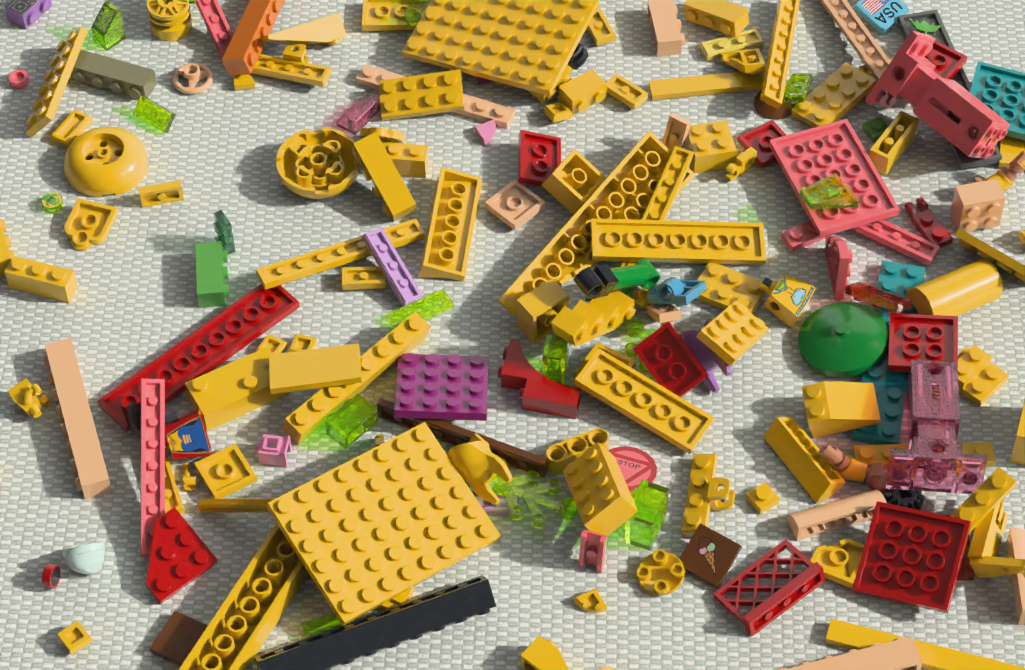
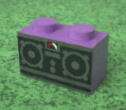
M10 0L4 7L8 21L27 29L50 9L52 3L51 0Z

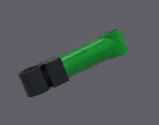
M643 259L630 266L609 268L605 264L598 265L594 269L587 267L575 276L574 281L586 296L585 300L590 302L595 296H608L612 290L622 289L621 292L627 295L637 286L649 289L660 280L661 276L648 259Z

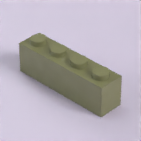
M80 50L71 72L72 79L79 83H85L145 101L157 84L153 69L85 50Z

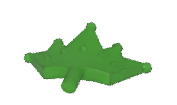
M911 18L908 19L916 31L924 34H934L940 27H943V24L935 26L934 23H931L929 25L925 19H922L921 23L918 20L914 22Z

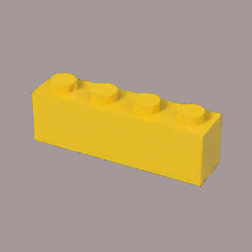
M374 132L353 143L354 151L352 154L357 163H362L364 167L362 172L366 180L372 181L374 185L372 190L376 198L382 199L384 203L382 208L386 216H391L393 221H396L416 211V203L377 133Z

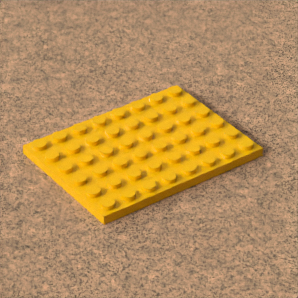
M431 0L404 46L402 55L406 58L451 70L460 69L462 73L551 96L600 3L599 0Z
M425 422L268 502L266 506L342 626L501 538L500 533Z

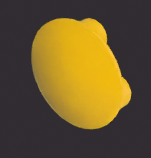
M657 549L653 554L643 559L636 572L640 586L646 592L653 595H667L674 592L681 586L685 577L682 561L674 554L663 549Z

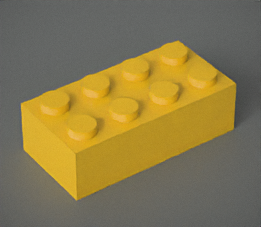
M599 442L586 449L580 457L569 463L562 470L582 522L590 531L608 536L638 512L615 457Z

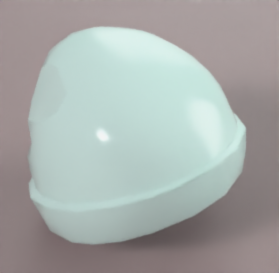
M91 542L63 550L65 563L75 572L86 575L96 574L104 561L105 543Z

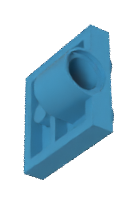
M670 277L646 294L647 303H656L658 306L676 304L677 307L687 306L707 289L706 281L681 280L676 277Z

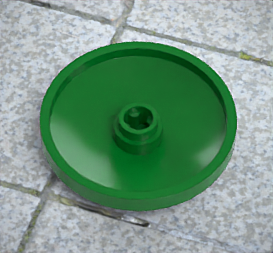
M837 302L817 309L806 318L798 334L799 350L805 363L813 370L831 377H850L868 371L884 357L889 344L888 329L882 316L874 309L855 302Z

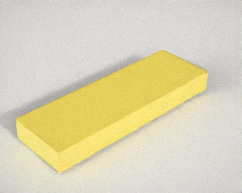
M757 28L741 32L736 38L725 36L700 43V49L707 61L719 59L721 52L764 47V41Z

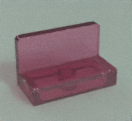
M372 93L366 100L359 98L336 121L337 126L356 136L360 128L365 127L380 111L379 96Z

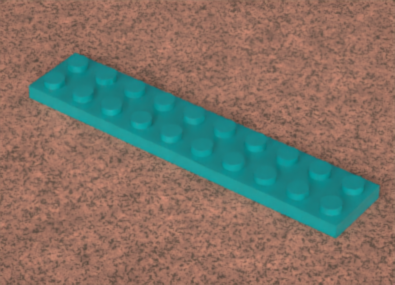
M881 261L874 310L884 319L888 329V336L890 313L918 314V311L905 294L910 288L923 283L925 267ZM889 344L880 362L863 373L861 382L874 384L881 423L854 429L852 441L875 445L899 444L909 372L888 371Z

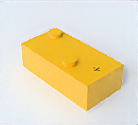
M267 347L185 383L188 400L194 410L201 409L207 431L289 395V392L271 394L269 355L272 354Z

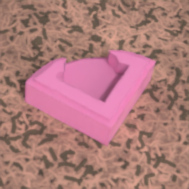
M494 120L475 126V132L484 145L490 143L496 133V123Z

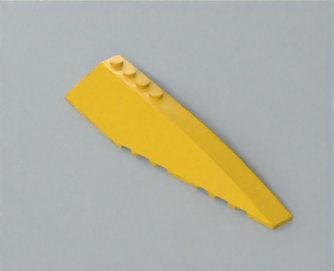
M648 131L559 229L500 297L498 302L511 315L515 316L517 314V299L521 295L531 292L540 284L546 283L551 279H554L561 286L574 278L581 270L597 263L598 261H592L591 218L641 220L671 151L655 135ZM689 168L677 195L695 175Z

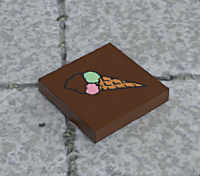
M700 523L679 559L682 561L686 571L719 588L742 546Z

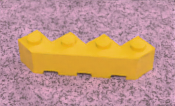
M612 290L608 296H595L589 303L580 300L573 310L564 306L551 322L553 332L574 346L583 344L623 327L627 321H630L636 313L634 299L618 290Z

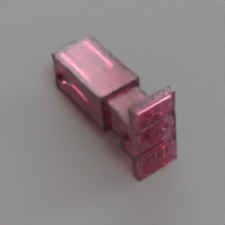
M911 360L906 391L908 450L890 448L885 481L886 489L972 494L983 483L987 456L983 454L962 453V440L957 439L960 426L957 362Z

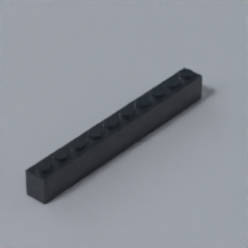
M481 575L355 620L344 626L341 625L263 653L254 658L258 670H330L333 665L339 663L340 665H345L353 662L355 657L361 655L364 657L371 656L377 653V649L385 646L386 648L396 647L400 644V641L407 638L414 640L422 637L424 632L430 630L432 632L440 631L445 628L446 624L452 622L455 624L462 623L468 620V616L489 613L491 611L490 608L496 607L489 580Z

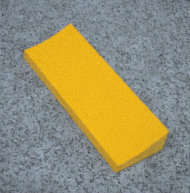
M441 167L436 179L418 278L436 277L463 282L466 274L482 178Z

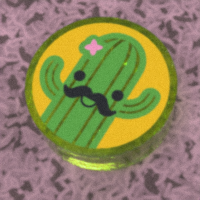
M50 192L41 199L42 208L47 213H56L63 208V199L59 193Z

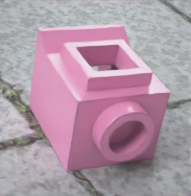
M263 434L262 440L257 441L255 447V454L259 456L260 464L287 467L286 453L292 450L290 436L282 437Z

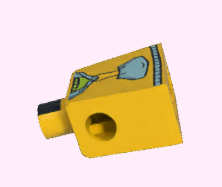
M783 274L778 283L765 277L759 287L770 294L764 304L765 307L791 328L816 290V287L787 274Z

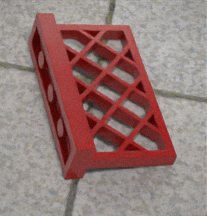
M785 539L713 593V597L745 626V631L750 636H754L824 583L823 567L818 562H811ZM785 549L791 553V558H778V554ZM763 565H774L773 572H760V568ZM777 565H790V572H777ZM794 565H805L807 569L803 572H794ZM746 578H755V586H742V581ZM759 578H772V586H758ZM776 578L789 579V583L785 586H775ZM727 592H737L736 599H725L723 595ZM741 592H754L753 600H740ZM758 592H771V596L766 600H757ZM739 606H753L752 610L745 616L739 612Z

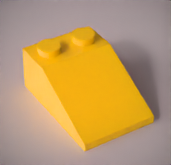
M823 381L802 386L807 421L813 438L881 423L873 383Z

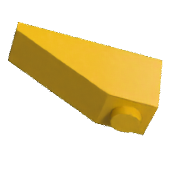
M538 636L520 655V665L523 670H569L557 646L551 640H545L541 636Z

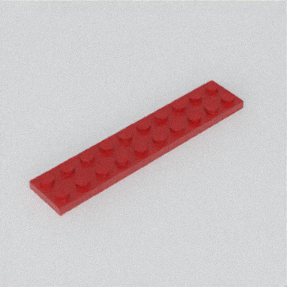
M260 284L97 401L98 406L127 433L130 429L123 410L128 405L141 402V379H165L166 405L186 390V382L211 372L300 307L299 301L281 285L265 290L262 284Z

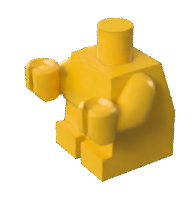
M27 378L8 390L13 401L20 409L34 418L41 416L42 412L40 409L43 408V405L48 406L51 404V400L47 395H42L41 398L36 396L40 395L42 390L37 384L32 385Z

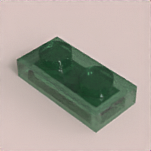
M219 210L214 213L215 222L213 227L217 233L215 240L216 242H222V248L227 250V255L236 252L232 227L223 211Z

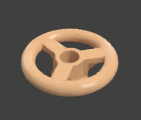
M200 63L185 64L179 67L173 75L175 88L185 94L201 93L207 90L213 82V73L210 68ZM179 76L187 79V88L179 83ZM207 78L206 82L203 85L194 88L195 83H197L201 79Z

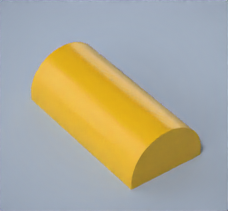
M979 259L912 287L905 295L921 315L960 316L999 299L1002 295L1003 284L997 268L990 261Z

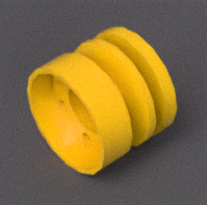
M147 0L150 27L155 37L163 41H177L189 35L193 26L189 0Z

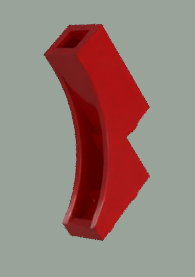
M511 338L509 347L505 346L504 364H500L498 369L501 387L520 390L519 400H522V410L576 419L581 401V388L555 382L539 373L524 356L520 340Z

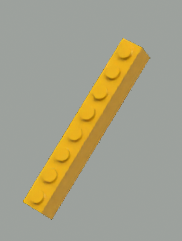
M417 312L411 314L361 356L362 383L322 388L285 418L283 431L297 445L301 444L398 363L399 356L410 353L427 338L431 326Z

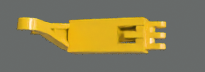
M1003 501L975 527L967 556L978 578H990L1022 573L1025 578V559L997 557L1008 520L1007 513L1003 512Z

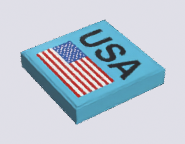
M860 0L853 7L881 35L898 22V16L906 15L910 10L900 0Z

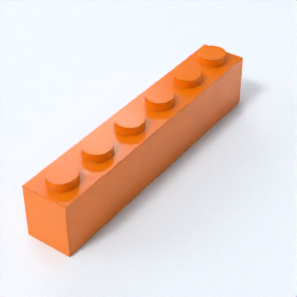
M285 0L249 1L221 60L229 76L252 73L265 42L261 41L260 37L270 34Z

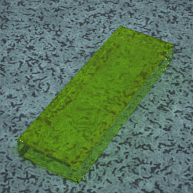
M441 289L385 315L386 321L394 329L414 312H417L427 321L454 308V302L445 290Z

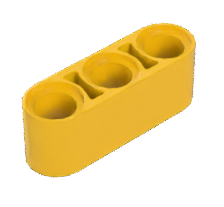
M596 428L551 445L546 451L548 471L556 475L562 474V470L569 463L575 461L586 449L592 447L597 442L608 450V433L603 429Z

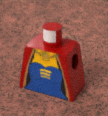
M201 409L166 424L165 450H171L173 459L211 455L212 448Z

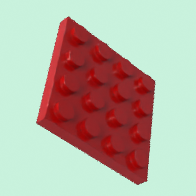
M877 501L853 585V592L948 614L971 521Z

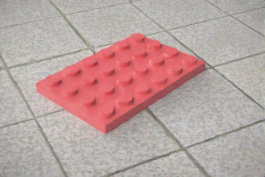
M848 119L769 140L770 149L819 237L899 215L900 209Z

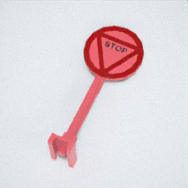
M627 446L609 450L615 457L631 494L642 492L651 487L656 480L657 466L654 459L647 452ZM586 529L583 530L578 567L583 568L586 563L597 566V573L602 572L607 535Z

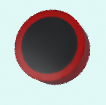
M48 564L44 568L42 584L45 588L55 589L61 576V570L58 565Z

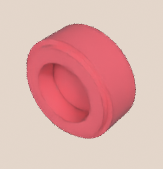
M15 70L8 76L9 85L13 89L19 90L29 85V76L24 70Z

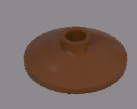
M784 90L782 105L778 109L760 100L761 91L754 99V108L757 113L772 120L784 119L792 114L791 110L795 107L794 97L786 90Z

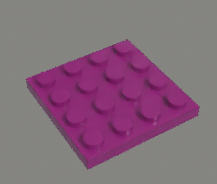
M413 353L402 354L398 357L394 417L487 421L488 357Z

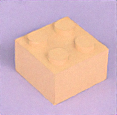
M993 179L955 186L950 216L956 230L960 228L965 232H972L974 230L999 226L1005 196L998 180Z

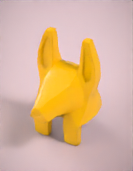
M474 434L469 443L452 447L449 450L448 457L463 480L469 483L479 497L490 503L499 504L500 499L492 491L489 483L497 476L510 483L513 479L509 471L510 467L504 458H500L491 452L488 442L478 434Z

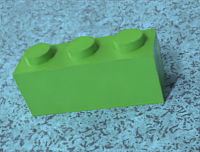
M221 241L195 243L196 285L199 308L226 306L225 297H229L228 283L225 284V280L229 279L228 267H224V263H228L227 250H223Z

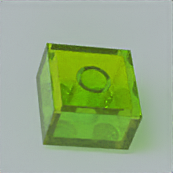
M643 479L638 488L634 487L631 496L638 512L623 523L622 532H624L625 543L651 551L667 515L669 488Z

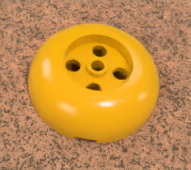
M98 127L82 133L70 144L64 157V173L71 187L84 195L103 198V195L115 193V196L126 193L142 181L148 169V156L142 142L131 132L118 127Z
M321 127L322 130L314 131L305 129L286 139L280 146L276 156L277 172L284 185L292 192L311 199L333 197L349 188L359 174L361 162L357 163L352 154L355 141L342 131Z

